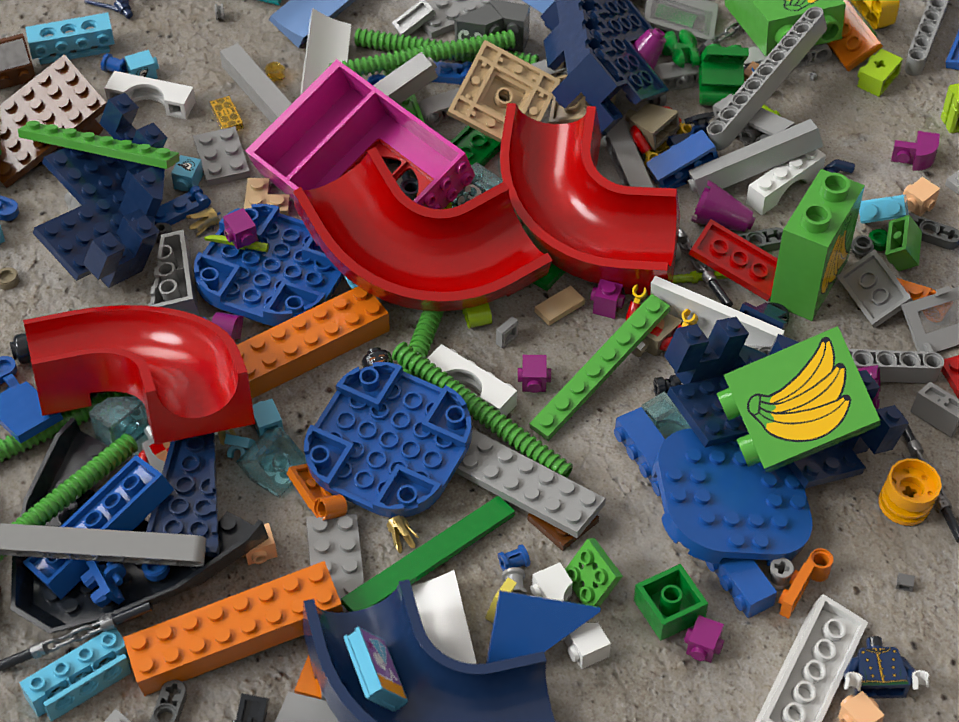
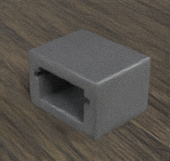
M899 573L896 589L912 592L915 576Z

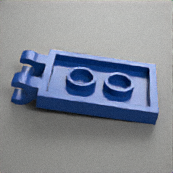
M13 374L3 378L9 387L0 393V425L20 444L63 419L61 412L42 416L37 390L27 381L19 384Z

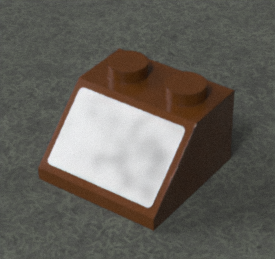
M23 33L0 39V90L30 82L36 76Z

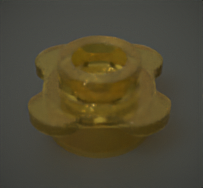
M270 62L264 68L270 80L281 81L285 79V74H283L285 66L281 63Z

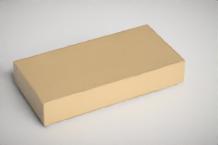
M570 285L535 306L534 312L550 326L585 305V299Z

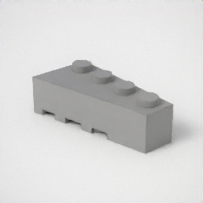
M732 94L713 105L715 117L733 97ZM760 108L738 134V137L743 142V145L748 146L795 126V123Z
M180 230L163 234L160 239L157 255L158 264L154 270L155 280L154 285L151 286V301L148 303V306L176 309L200 316L191 248L185 232Z

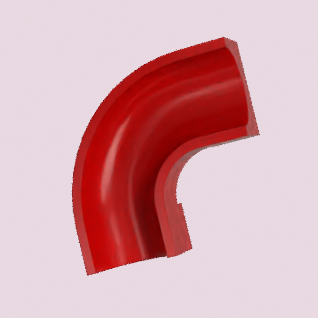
M507 103L500 150L501 175L503 182L509 188V196L514 211L533 244L542 253H548L553 260L552 264L563 271L599 284L600 279L623 284L625 294L633 295L632 288L637 284V295L643 294L644 288H646L647 295L650 296L651 282L655 276L673 283L680 224L677 189L623 186L609 181L598 172L597 164L601 130L596 106H587L586 114L575 122L550 124L528 117L520 111L516 103Z
M376 147L367 151L366 156L357 166L331 183L311 190H304L300 187L293 191L296 211L316 245L320 246L334 266L350 281L366 292L402 307L425 311H456L480 306L505 295L508 297L546 276L553 261L548 253H542L533 244L523 229L512 206L509 188L505 182L457 207L449 209L427 208L417 204L405 195Z
M119 305L79 309L23 320L42 416L92 406L89 393L115 391L131 394L144 403L155 445L255 424L248 371L233 338L225 330L205 318L164 307Z

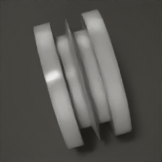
M223 3L221 6L215 4L216 20L219 18L220 20L221 18L225 20Z

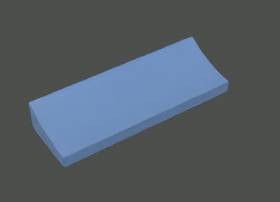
M290 0L272 14L269 21L299 48L307 42L309 21L313 8L334 19L356 0Z

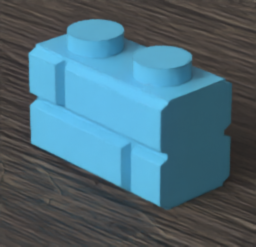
M906 194L861 201L859 209L861 224L897 219L909 215Z

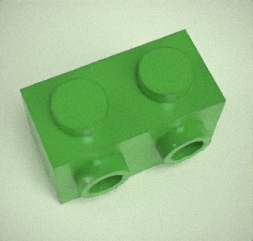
M910 215L891 220L888 225L885 255L888 262L893 264L897 271L919 266L922 231Z

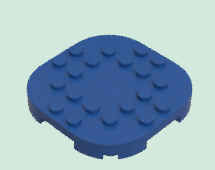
M251 204V208L245 209L256 225L258 242L269 244L267 253L247 248L245 250L237 249L234 245L211 241L203 253L198 252L194 261L195 286L200 296L206 302L221 310L270 326H277L330 300L344 276L327 258L320 246L316 245L302 220L281 214L279 206L270 204ZM237 208V209H235V210L229 212L228 214H230V213H232V212H235V211H237V210H240V209ZM223 218L219 222V230L215 235L225 236Z
M388 362L372 363L373 366L362 369L357 367L339 380L336 384L337 391L316 424L314 426L310 425L304 440V453L310 474L326 491L334 495L341 494L345 500L380 516L393 518L395 516L409 517L419 514L431 507L440 498L470 447L472 423L467 404L452 388L446 385L444 388H440L403 371L400 365Z
M692 428L679 430L668 436L662 443L652 466L653 477L658 479L664 508L661 520L672 541L675 544L680 542L685 548L689 549V555L699 560L717 564L720 563L722 558L766 560L767 566H770L771 562L775 559L786 558L792 561L802 551L811 536L813 521L805 489L788 465L769 473L765 471L762 462L748 467L737 440L705 448Z

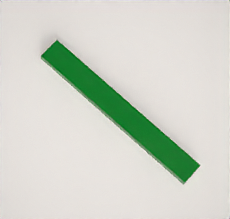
M500 496L495 497L342 597L341 604L348 612H353L371 607L383 601L395 591L399 581L409 579L412 585L513 518L515 510Z

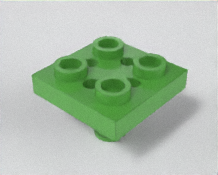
M588 538L565 568L573 582L572 589L580 601L585 605L597 607L602 605L623 577L595 538Z

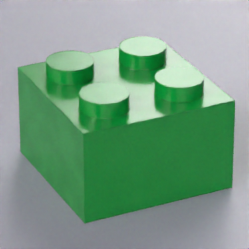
M681 564L635 584L634 602L660 641L695 625L699 615L706 617L708 602Z

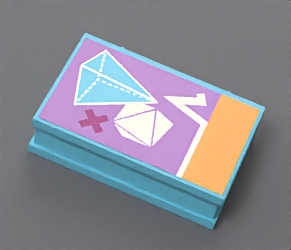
M357 627L355 632L349 636L345 635L344 640L366 699L391 711L402 708L408 703L385 640Z

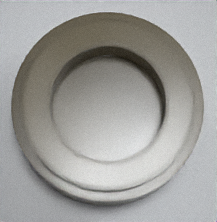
M10 267L0 269V289L10 290L15 288L20 281L18 272Z

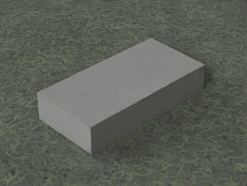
M420 0L394 20L392 24L400 35L403 34L407 37L435 16L436 12L426 0Z

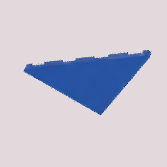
M499 590L486 663L542 651L545 652L600 613L601 608Z

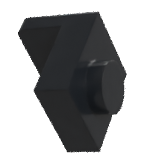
M241 693L236 720H232V722H265L270 698Z

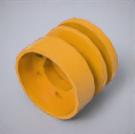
M906 458L896 462L891 467L878 497L879 507L883 514L892 522L900 525L913 526L922 523L928 517L940 493L942 484L939 474L931 465L919 459Z

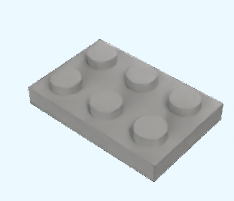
M235 127L193 136L199 159L202 162L207 186L250 177V170Z
M875 249L837 275L840 282L874 328L901 311L902 304L913 301Z

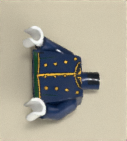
M871 636L866 639L867 648L859 649L857 657L851 658L843 673L845 679L844 689H848L849 686L855 687V696L863 691L872 699L906 698L911 684L914 690L918 689L919 685H925L926 688L929 687V673L922 670L917 671L903 656H900L897 648L883 647L882 638L879 636Z

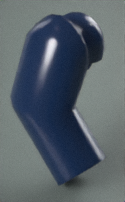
M835 159L826 165L823 170L831 173L842 171L852 174L855 164Z

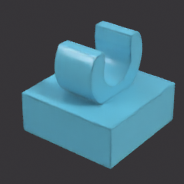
M226 434L224 444L231 446L227 451V456L233 458L234 452L240 450V460L245 461L248 457L246 449L254 450L255 440Z

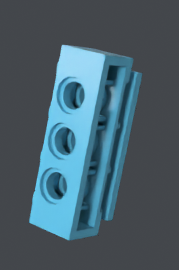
M108 12L25 27L32 59L39 58L40 65L53 63L64 54L70 60L110 52L109 45L115 44ZM77 49V52L75 53L70 52L71 50Z
M116 628L103 632L19 682L26 700L36 715L40 717L47 713L52 722L131 674L130 659L124 639ZM107 658L106 661L99 664L103 659ZM84 672L80 677L76 678L77 675ZM60 687L55 692H52L55 688Z

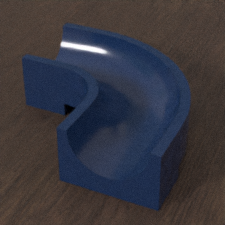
M409 579L399 581L395 591L383 601L358 611L346 613L328 612L317 607L314 599L303 601V634L314 677L318 679L321 691L339 722H555L547 689V660L544 651L486 664H469L448 657L432 644L425 633ZM357 627L385 640L408 703L402 708L391 711L366 699L344 640V636H349L355 632Z

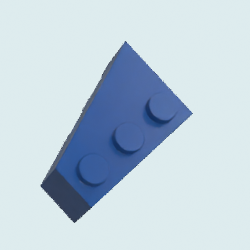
M700 130L677 145H673L667 151L653 157L650 161L646 162V166L650 176L659 188L675 189L686 185L687 180L691 179L689 170L719 157L714 144L705 132Z

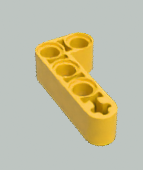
M850 0L873 29L876 30L895 24L900 4L899 0Z

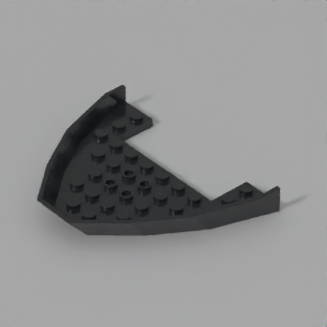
M71 418L55 435L24 498L20 517H22L23 513L28 512V509L34 507L37 502L40 503L42 498H46L47 494L52 493V490L58 488L60 484H63L77 470H81L82 466L87 465L101 451L104 452V449L109 446L81 431L76 419ZM87 489L85 494H81L80 498L70 503V506L64 508L55 518L52 517V520L46 522L45 526L61 527L96 492ZM227 511L218 521L219 555L217 557H205L204 565L200 567L169 565L170 571L168 575L160 581L148 580L142 571V564L113 562L114 564H123L126 569V574L122 578L123 583L117 585L125 600L120 604L111 601L103 608L96 605L91 598V594L99 588V585L91 590L81 580L60 599L23 564L28 557L12 556L11 610L49 634L77 629L84 625L98 622L100 618L107 615H115L148 601L154 605L197 587L269 537L263 521L258 520L252 525ZM143 520L133 531L146 532L148 522ZM100 561L98 564L106 565L108 562Z

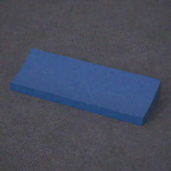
M135 455L61 527L133 531L175 489L163 474ZM28 557L23 562L60 599L82 580L80 577L90 569L86 563L88 560Z

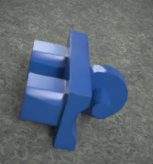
M88 560L86 563L90 569L80 578L86 587L91 590L99 585V588L91 594L93 602L101 608L111 601L117 604L123 602L125 599L117 586L123 583L122 578L126 574L123 564L108 562L106 565H99L94 560Z

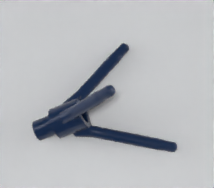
M84 0V3L120 12L127 19L133 16L128 0H116L114 5Z

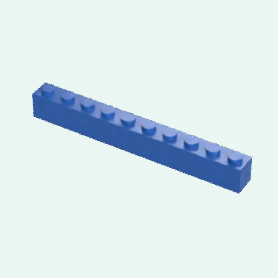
M640 407L616 418L614 435L618 442L624 444L630 459L635 460L639 465L642 476L649 479L655 494L661 496L658 479L653 477L652 466L665 438L643 408ZM722 558L719 564L706 562L710 571H714L719 577L722 588L725 591H729L733 597L737 609L743 611L747 618L774 606L777 591L753 559Z

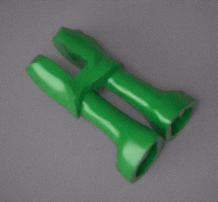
M682 29L679 31L678 39L674 31L665 33L666 43L662 50L663 55H672V61L680 68H684L685 63H690L692 67L700 64L697 38L692 32Z

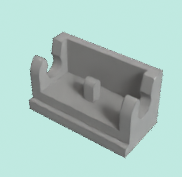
M931 382L917 393L910 412L952 437L959 426V399Z

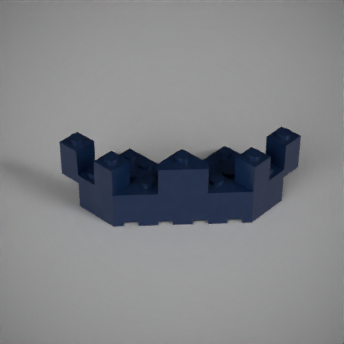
M555 0L540 16L545 26L552 31L544 39L547 67L553 71L567 68L568 74L551 93L555 96L556 102L564 109L575 106L584 96L590 106H596L601 139L624 117L611 101L621 89L626 93V98L635 105L664 96L669 91L667 86L632 45L649 28L653 29V27L630 0Z
M125 92L108 99L100 125L113 139L130 140L135 144H149L154 148H164L168 137L154 123L137 130L132 126L139 107ZM63 148L45 156L42 163L82 206L34 227L33 234L76 281L93 274L108 288H111L142 272L160 232L155 226V217L163 200L165 169L71 148Z
M737 317L717 320L708 338L697 324L679 327L676 329L664 357L674 369V373L682 385L670 387L667 395L705 448L736 441L738 438L749 434L742 416L728 420L717 393L729 388L724 375L799 342L778 334L768 354L748 347L744 343L749 333ZM867 370L858 371L873 401L880 386ZM895 405L876 409L880 418L879 427L790 463L788 467L805 489L861 475L866 467L856 454L867 452L868 449L873 454L893 450L909 422Z

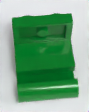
M720 44L706 46L700 55V64L698 65L700 105L713 106L728 95H734L744 84V62L749 57V48H742L741 45L721 47Z

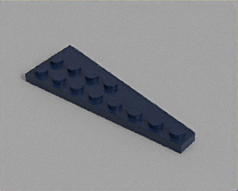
M214 432L170 442L162 474L175 490L151 512L146 532L205 537L207 539L205 557H217L219 555Z

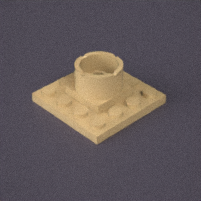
M484 40L446 114L501 143L507 103H516L520 111L534 120L541 121L553 97L551 92L559 85L561 80Z

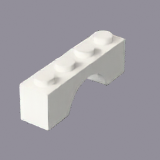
M117 71L113 72L105 86L107 101L125 92L133 102L145 99L158 101L165 106L167 116L187 119L196 103L194 89L191 86Z
M816 149L774 167L749 185L746 204L760 215H764L778 204L784 192L794 182L802 179L808 184L814 180L819 171L824 168L826 155Z
M441 344L427 358L431 363L436 364V368L440 367L442 372L446 371L448 376H452L460 384L469 385L476 389L481 395L480 397L483 398V402L487 401L489 406H494L495 410L501 412L500 415L505 414L507 416L517 405V390L512 385L504 383L491 372H486L478 367L473 361L458 355L455 350Z
M559 562L534 573L530 590L533 596L567 601L572 596L573 582ZM584 623L561 640H564L567 644L568 654L572 661H577L581 669L610 657L611 643L598 623Z

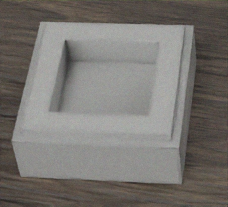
M511 316L496 329V344L499 347H505L518 336V320Z

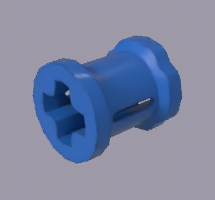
M106 53L101 61V70L105 72L117 71L126 73L125 58L118 59L113 57L112 54Z
M522 544L510 552L498 553V560L502 571L513 567L518 568L523 565L525 567L530 566L528 552Z

